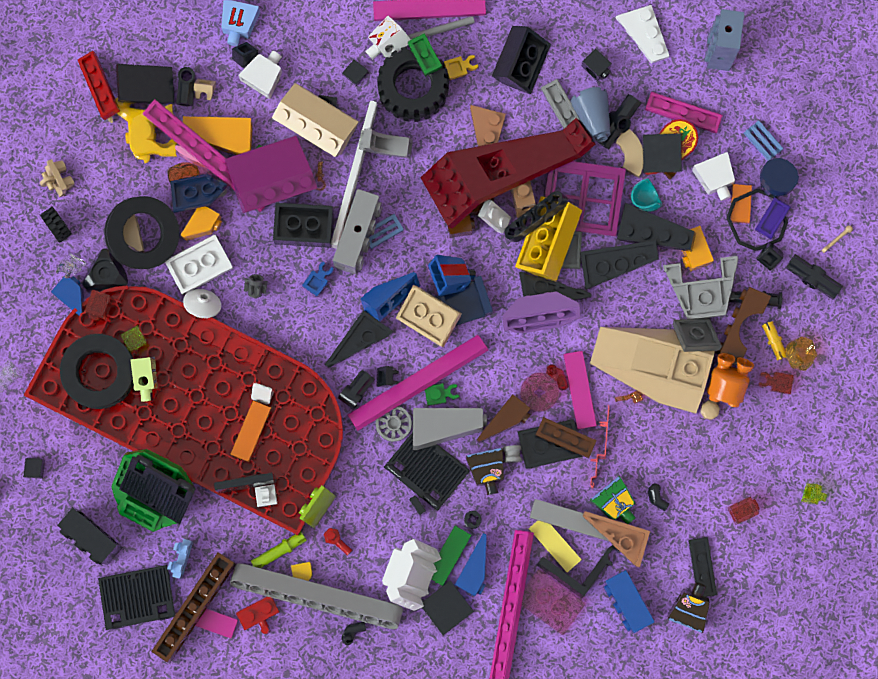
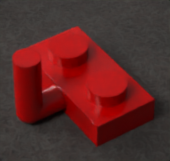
M265 597L236 612V615L244 631L259 624L261 632L269 634L271 630L266 619L280 612L273 598Z

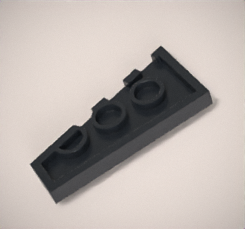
M625 203L617 239L630 243L656 240L657 247L692 252L696 233Z
M653 240L580 252L585 289H590L659 260L657 241Z

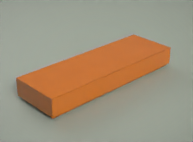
M256 401L252 402L232 449V456L247 462L250 461L272 409L271 407Z

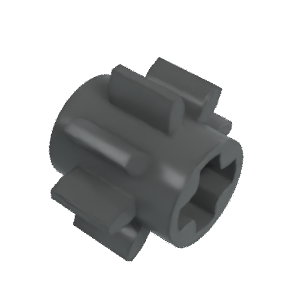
M253 274L249 279L245 278L244 291H248V295L252 298H259L262 296V293L266 294L268 281H263V276L259 274Z

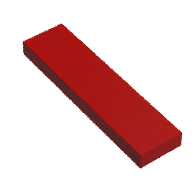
M91 51L77 59L101 118L106 120L120 112L97 54Z

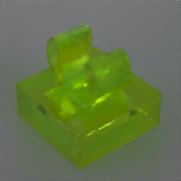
M806 483L801 502L817 505L818 501H826L827 494L821 492V485Z

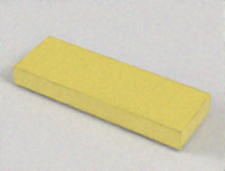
M537 520L528 528L566 573L582 560L551 524Z

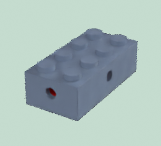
M721 9L720 14L715 16V21H713L710 33L707 36V44H710L704 58V62H707V68L724 71L730 70L740 50L745 12Z

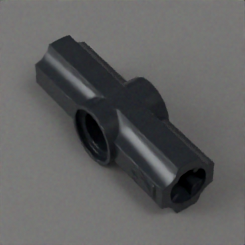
M628 94L619 108L609 113L610 136L606 141L598 142L600 145L609 150L620 133H624L630 128V119L641 105L638 99Z
M796 254L786 266V269L801 278L805 285L809 284L810 288L819 290L832 300L835 299L843 285L826 275L827 273L824 269L815 264L811 265Z

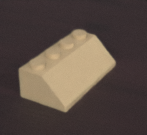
M294 83L283 97L272 116L277 122L334 157L343 153L359 123L356 119L297 83Z

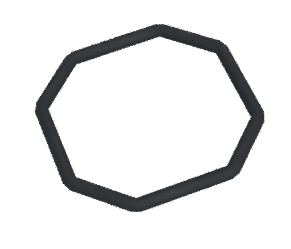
M755 189L732 200L727 214V221L739 245L759 251L766 244L754 247L740 241L730 219L737 201L755 193L766 195L763 190ZM770 194V195H766V196H768V197L774 199L773 195H771V194ZM786 216L783 219L784 224L779 238L770 241L771 243L775 244L782 240L788 224Z

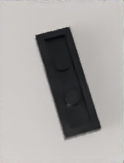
M708 537L688 540L694 581L706 586L703 596L717 595Z

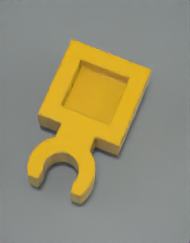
M475 55L468 56L465 61H463L461 56L444 61L449 81L466 76L467 70L475 71L478 68V64L473 66L469 63V61L475 59Z

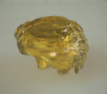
M798 337L786 345V358L792 368L806 371L812 366L817 357L813 340L807 337Z

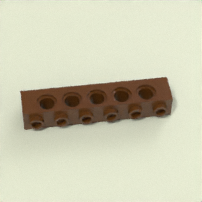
M217 552L152 649V653L167 663L172 662L234 569L235 562Z

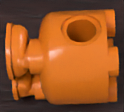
M720 353L717 357L718 365L713 369L711 380L707 387V393L710 395L709 399L713 402L722 401L728 403L731 407H739L740 403L744 401V396L750 383L748 372L752 371L754 364L748 359L738 357L737 368L732 367L735 357L727 353Z

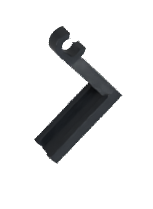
M613 545L610 546L582 585L544 557L540 559L537 566L580 598H583L606 565H613L612 561H609L607 558L612 550H616L617 553L621 552Z

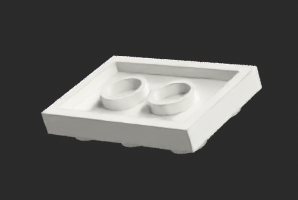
M216 235L186 249L165 262L182 295L233 269Z

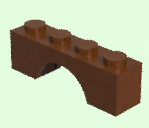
M749 286L747 290L743 289L739 298L742 302L739 307H735L731 316L734 320L731 325H727L724 331L726 338L724 342L720 341V350H716L719 354L727 353L735 357L734 365H737V358H744L747 351L739 335L741 324L747 317L753 314H763L770 300V295Z

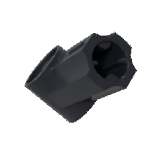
M183 67L178 72L179 81L176 104L193 106L194 83L197 78L193 69ZM186 73L192 74V78L189 81L183 80V76Z
M361 370L352 383L343 389L338 399L354 410L375 379L366 371Z

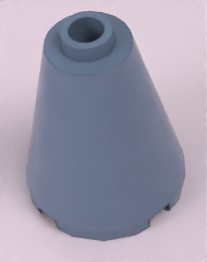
M600 87L580 91V96L576 98L574 95L572 97V107L593 141L604 142L610 136L607 90L604 89L602 91Z

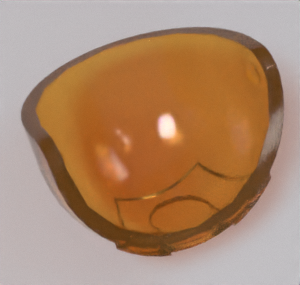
M189 162L178 163L168 170L169 182L200 175L198 167Z

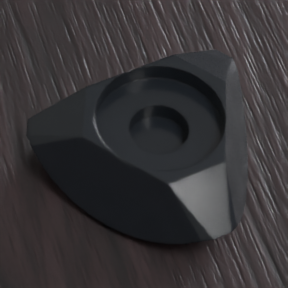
M103 248L91 264L82 285L87 290L100 292L113 287L126 286L128 279L121 263L112 256L107 248Z

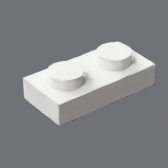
M492 200L485 201L478 214L495 231L502 234L511 219V216Z

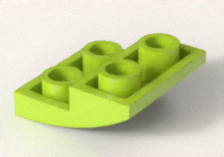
M322 485L320 488L316 487L310 495L312 500L308 505L305 503L299 512L301 514L300 519L314 529L336 498L333 493Z

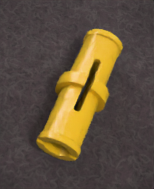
M770 321L768 325H762L769 340L767 343L769 346L771 345L776 360L788 357L781 342L783 339L778 335L774 322Z

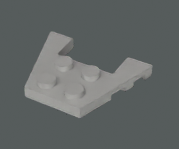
M738 256L720 258L722 278L683 283L681 263L663 265L687 319L727 316L739 260Z

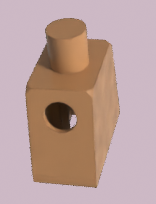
M530 181L510 190L517 218L536 205Z

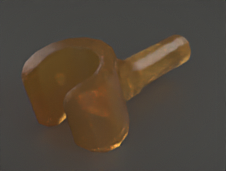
M635 391L625 396L615 397V402L632 399L635 404L642 401L643 398L640 392Z

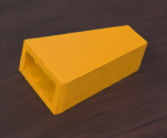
M183 116V123L214 149L233 155H239L252 150L253 122L251 118Z

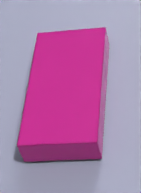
M206 609L195 626L232 639L238 620Z

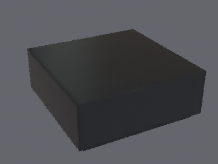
M355 59L342 72V75L356 86L368 74V70Z
M414 495L409 499L419 516L426 513L417 496Z

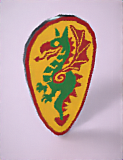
M672 120L665 125L659 134H682L683 160L696 148L699 139L698 131L687 120ZM652 172V173H645V174L651 175V174H657V173H660V172Z

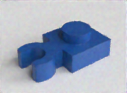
M324 261L319 265V272L312 271L302 284L304 289L317 298L329 283L325 277L330 276L334 271L332 267L327 272L323 271Z

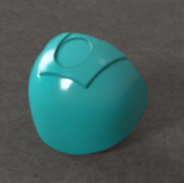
M649 178L635 185L631 193V200L636 207L651 212L663 206L659 194Z

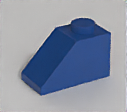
M65 275L51 293L80 316L84 312L82 308L84 292L80 287L81 282L74 276L69 278Z

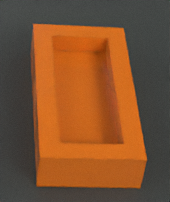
M733 184L731 203L734 198L752 191V185ZM751 196L735 203L730 217L733 223H750Z

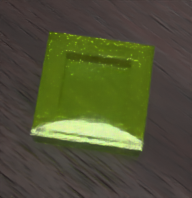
M138 326L121 334L129 352L147 344Z

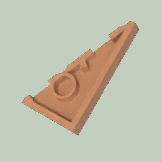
M471 105L470 111L477 145L498 143L506 114Z
M584 511L583 517L632 564L639 568L650 531Z

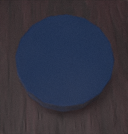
M773 158L767 161L761 169L759 176L760 186L764 188V193L766 195L771 194L773 197H780L791 193L798 184L799 179L795 166L782 158Z

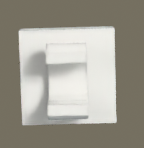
M274 484L255 487L257 507L277 504Z

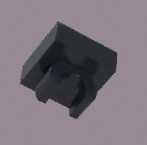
M393 366L377 368V387H388L398 384V381L393 380V375L399 374V371L393 370Z

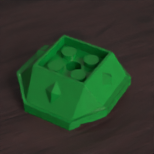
M148 449L126 452L123 455L111 486L114 498L118 504L119 514L152 532L177 524L122 492L119 488L132 457H137V455H142L154 463L152 467L176 481L182 478L192 484L187 473L181 466ZM140 463L136 466V468L143 472L146 468ZM179 486L177 491L185 496L187 490Z

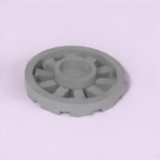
M400 406L392 410V416L386 413L387 419L382 417L376 419L377 432L387 441H400L411 430V417ZM396 410H400L398 416H396ZM406 414L407 417L400 420L402 415ZM381 421L386 424L380 426L379 422ZM408 422L409 425H408V426H405V425H402L401 423ZM388 428L384 433H381V429ZM400 428L406 430V433L403 434ZM392 431L391 438H388L387 435ZM395 431L400 435L399 438L395 437Z

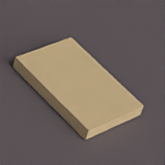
M413 285L396 319L439 346L444 347L462 313L420 287Z

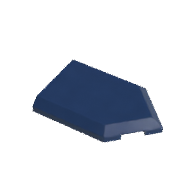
M207 173L170 181L173 212L176 213L212 205L228 185L214 179L213 176Z

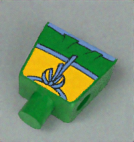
M620 476L590 499V502L609 519L616 520L620 516L626 524H629L636 518L629 510L635 504V501Z

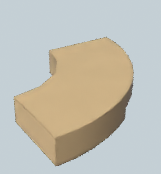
M628 129L620 134L615 144L621 148L624 154L625 162L623 168L639 178L643 169V148L638 137Z

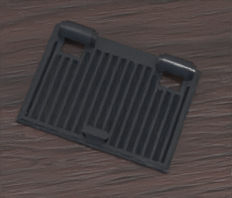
M413 432L384 466L387 471L392 473L437 511L470 472L468 468L438 444L413 450ZM397 461L404 466L402 471L394 466ZM432 491L440 495L438 500L430 495Z
M142 455L132 457L119 490L174 522L181 524L195 493L194 485L182 478L176 481L152 467L154 463ZM138 463L146 467L144 472L136 468ZM179 486L187 490L185 496L177 491Z
M167 565L98 578L106 630L175 617ZM167 605V611L158 612L157 606ZM120 614L121 620L112 622L111 615Z

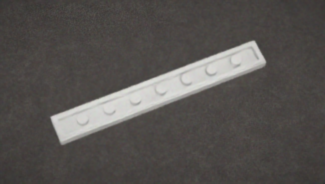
M370 101L362 130L364 128L372 129L378 109L377 102ZM359 143L331 241V247L337 249L349 215L366 151L359 149Z

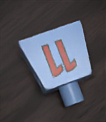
M232 0L223 1L222 31L224 34H229L227 44L238 46L240 37L249 39L260 15L259 6Z

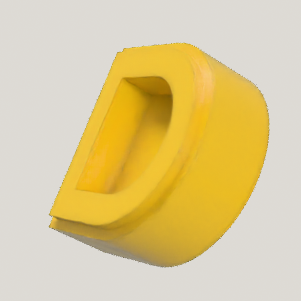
M311 562L291 565L293 577L306 581L311 579Z

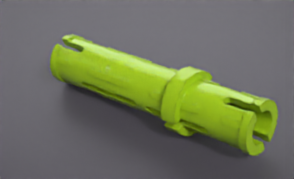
M302 531L299 536L295 534L288 539L284 538L281 543L251 560L253 567L263 568L282 555L293 552L294 548L306 542L307 539Z

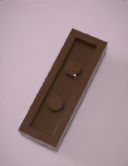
M543 417L535 435L588 459L597 441Z

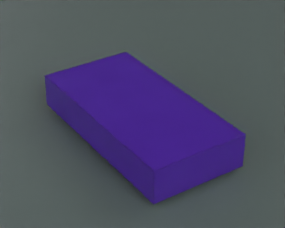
M774 197L755 231L771 240L791 206Z

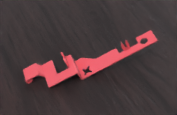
M609 405L607 422H599L601 423L599 426L607 427L605 455L597 454L596 459H590L592 462H596V476L591 477V489H594V483L592 486V480L597 478L598 459H606Z

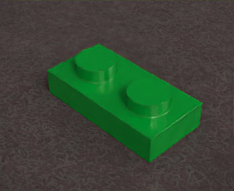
M425 33L408 41V46L425 76L442 68Z

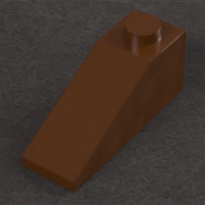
M512 394L476 441L482 443L518 426L521 422L525 423L531 416L529 413L531 408Z

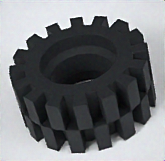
M53 206L40 214V217L59 243L72 235Z

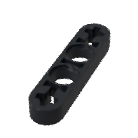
M559 191L552 192L509 224L505 230V237L513 242H519L564 209L568 203L567 196ZM546 207V213L541 216V210ZM532 218L531 224L526 227L527 220Z

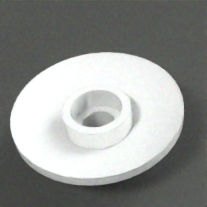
M194 289L187 292L184 296L183 303L185 309L196 317H214L221 310L220 299L211 291Z

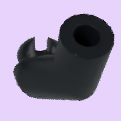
M653 483L648 488L649 501L665 512L670 503L661 498L660 485Z
M365 622L347 625L341 636L343 644L351 645L356 633L366 631Z

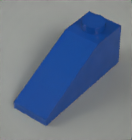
M412 272L373 287L360 299L364 311L378 321H381L407 298L413 285L420 287L417 274Z
M484 533L455 583V586L473 596H476L477 593L481 595L486 586L483 581L485 579L487 535Z

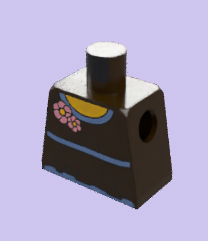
M502 448L466 455V461L476 485H485L487 496L497 494L496 482L504 480Z
M695 582L692 591L683 589L668 612V620L703 633L710 603L709 598L703 596L706 586Z

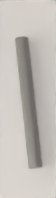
M471 16L409 34L408 37L412 40L424 33L426 37L474 24V18Z

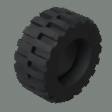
M402 47L400 52L396 50L392 52V57H386L383 61L384 65L380 66L379 76H377L378 94L381 103L385 105V109L388 112L393 113L394 117H403V121L409 122V119H414V122H419L420 118L424 117L425 120L431 118L430 115L432 113L437 114L439 108L444 106L449 93L448 71L445 69L444 62L440 59L442 68L428 75L431 80L429 92L420 98L410 99L397 92L395 86L396 79L406 70H421L411 49L407 50V47Z

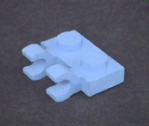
M183 539V542H175L173 550L177 551L176 553L179 556L177 561L169 562L167 568L173 573L172 577L183 578L193 541Z

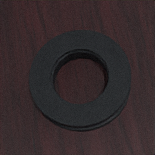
M148 196L128 198L117 204L108 215L104 228L105 242L112 256L121 264L134 269H151L165 263L175 252L180 236L179 224L173 211L162 201ZM138 213L152 216L159 224L161 231L160 240L152 250L144 253L136 252L129 248L123 236L125 223L130 217Z
M105 334L86 335L73 342L64 353L60 364L61 383L67 394L85 407L105 409L115 406L128 396L134 386L131 359L134 358L128 348L112 336ZM93 353L111 355L117 365L115 381L108 388L101 391H93L86 388L79 377V368L82 361Z

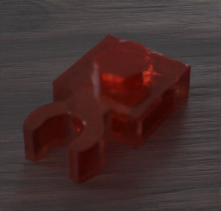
M766 372L760 373L759 376L766 378V383L759 382V387L764 388L769 385L771 386V392L791 394L794 375L774 372L773 377H771Z

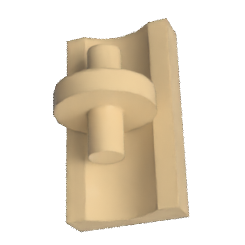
M51 159L47 161L48 165L45 166L46 172L41 174L43 179L40 181L41 187L48 186L50 191L55 189L59 197H62L67 190L74 186V181L71 176L62 179L60 174L66 172L63 160L53 162Z

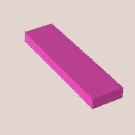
M654 92L650 93L645 108L646 111L673 120H687L695 127L717 133L723 116Z
M583 351L563 354L577 430L596 427Z

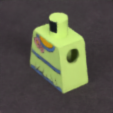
M155 357L131 359L134 390H140L141 401L153 400L152 389L157 388ZM143 377L148 379L147 384L142 382Z

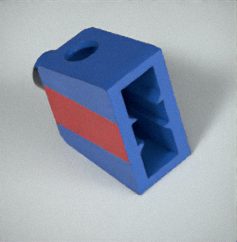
M436 255L428 264L439 296L465 290L471 280H474V277H476L475 270L467 269L462 258Z

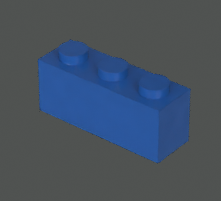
M626 570L604 581L606 585L603 588L608 597H613L615 601L613 606L617 614L621 613L625 620L622 623L627 632L631 630L633 634L654 623L650 612Z

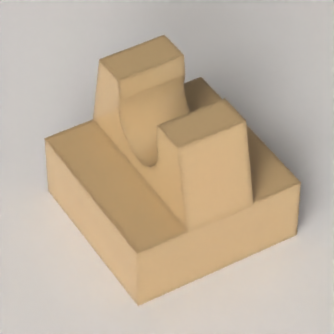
M197 79L194 83L196 99H200L201 93L205 92L207 100L211 101L216 88V81Z

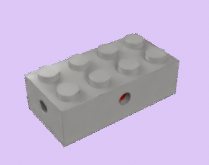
M357 189L333 258L335 268L355 275L358 270H362L364 264L363 254L364 252L367 253L370 247L369 236L374 235L376 229L375 219L380 217L383 208L381 207L382 203L378 195Z

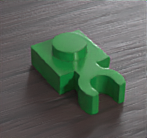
M437 384L425 389L427 406L446 403V397L458 399L459 395L451 394V390L457 388V385L452 384L447 389H444L443 384Z

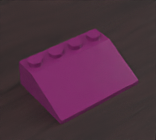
M297 136L224 159L243 213L317 189L313 173Z

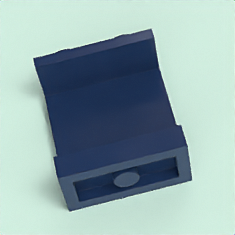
M481 276L474 277V281H471L465 290L443 296L435 295L436 298L462 313L456 326L493 314Z

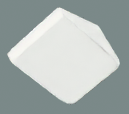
M254 383L251 399L268 405L274 391L272 388Z

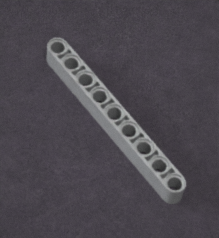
M241 563L235 565L230 584L237 589L388 629H398L403 608L397 604Z

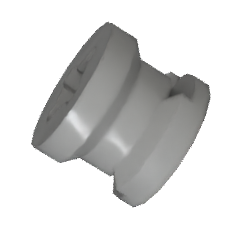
M521 446L502 447V451L505 453L503 463L522 462L520 457Z

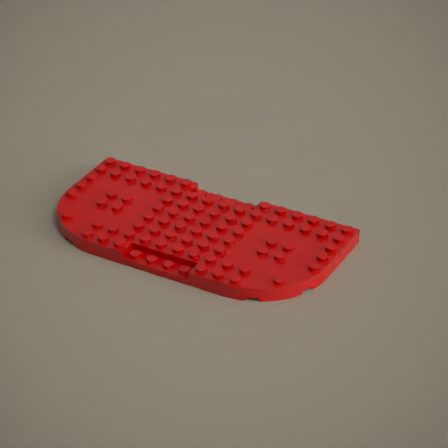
M119 286L105 289L88 297L82 303L84 312L79 316L76 314L78 310L74 308L58 330L24 396L131 451L148 449L167 458L169 461L181 466L187 473L190 481L299 536L306 524L300 519L301 514L299 512L305 503L307 505L312 500L310 495L316 487L320 488L321 485L325 487L335 468L342 448L343 422L340 408L334 394L325 381L305 364L212 317H196L185 309L184 303L151 288ZM90 334L112 336L128 348L134 359L155 357L157 388L152 389L153 400L141 401L140 390L135 391L133 386L128 396L115 406L105 409L85 407L72 399L61 383L60 364L62 357L68 347L81 337ZM106 353L88 355L82 361L79 368V377L82 384L93 391H101L108 388L117 376L116 362L111 355ZM143 377L142 382L147 384L148 379ZM257 383L272 388L274 391L270 404L261 403L272 409L251 459L247 462L232 456L231 452L251 404L255 401L251 399L253 384ZM273 473L277 480V484H274L277 504L257 507L255 488L219 494L215 491L214 483Z

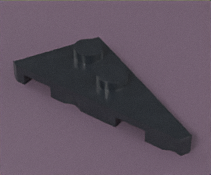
M522 271L519 272L523 297L547 292H558L574 301L591 298V293L585 290L575 289L559 282L526 274Z
M363 310L324 365L327 368H331L391 336L394 331Z

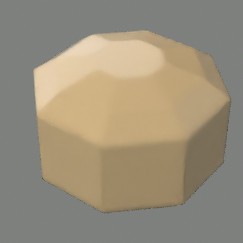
M707 401L701 405L700 413L704 419L712 420L719 415L720 408L716 402Z

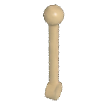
M850 225L846 226L845 230L821 251L825 253L844 235L851 233L853 227Z

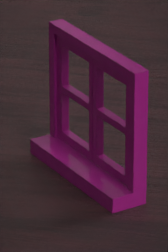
M572 161L548 172L545 197L555 191L558 172L583 175L580 196L566 195L568 199L579 200L578 208L582 210L575 231L616 237L626 169ZM590 176L614 180L611 201L587 198ZM586 201L611 205L608 226L583 222Z

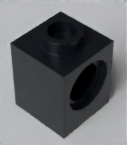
M595 48L582 61L581 66L598 81L600 78L605 79L611 73L612 63Z

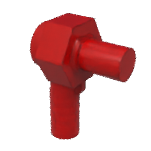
M329 528L323 534L326 543L336 545L347 556L353 551L341 540L337 529Z

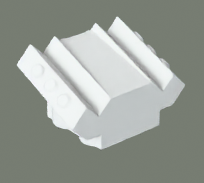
M412 539L404 543L402 549L396 548L393 550L382 580L383 585L388 586L386 592L390 602L413 611L424 607L421 597L429 594L428 587L433 574L437 572L433 563L441 560L436 548Z

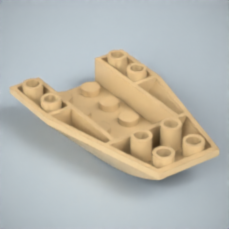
M600 327L590 364L660 404L696 414L705 390L715 351L684 352L674 329Z

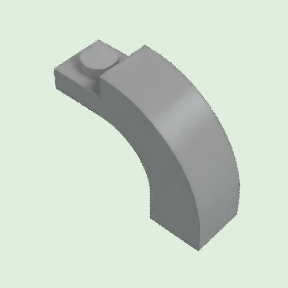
M364 128V130H361L359 149L380 155L410 159L413 140L408 137L381 134L372 129Z

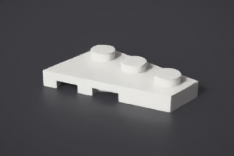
M652 5L616 16L617 21L625 28L628 35L636 42L651 64L669 58V53Z

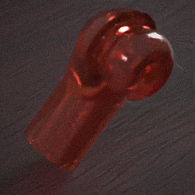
M554 364L548 365L546 368L548 377L557 382L559 390H566L568 384L564 372Z

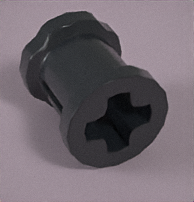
M477 511L467 512L464 517V524L471 529L478 528L482 520L481 515ZM470 515L478 518L475 525L472 522H467L470 519Z

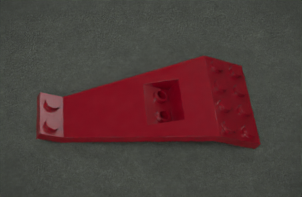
M575 118L561 131L447 152L420 178L447 226L453 229L479 204L581 158L596 144L582 122Z

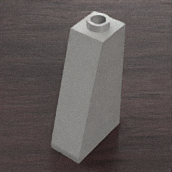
M413 408V450L423 449L482 432L483 426L487 425V414H483V408Z

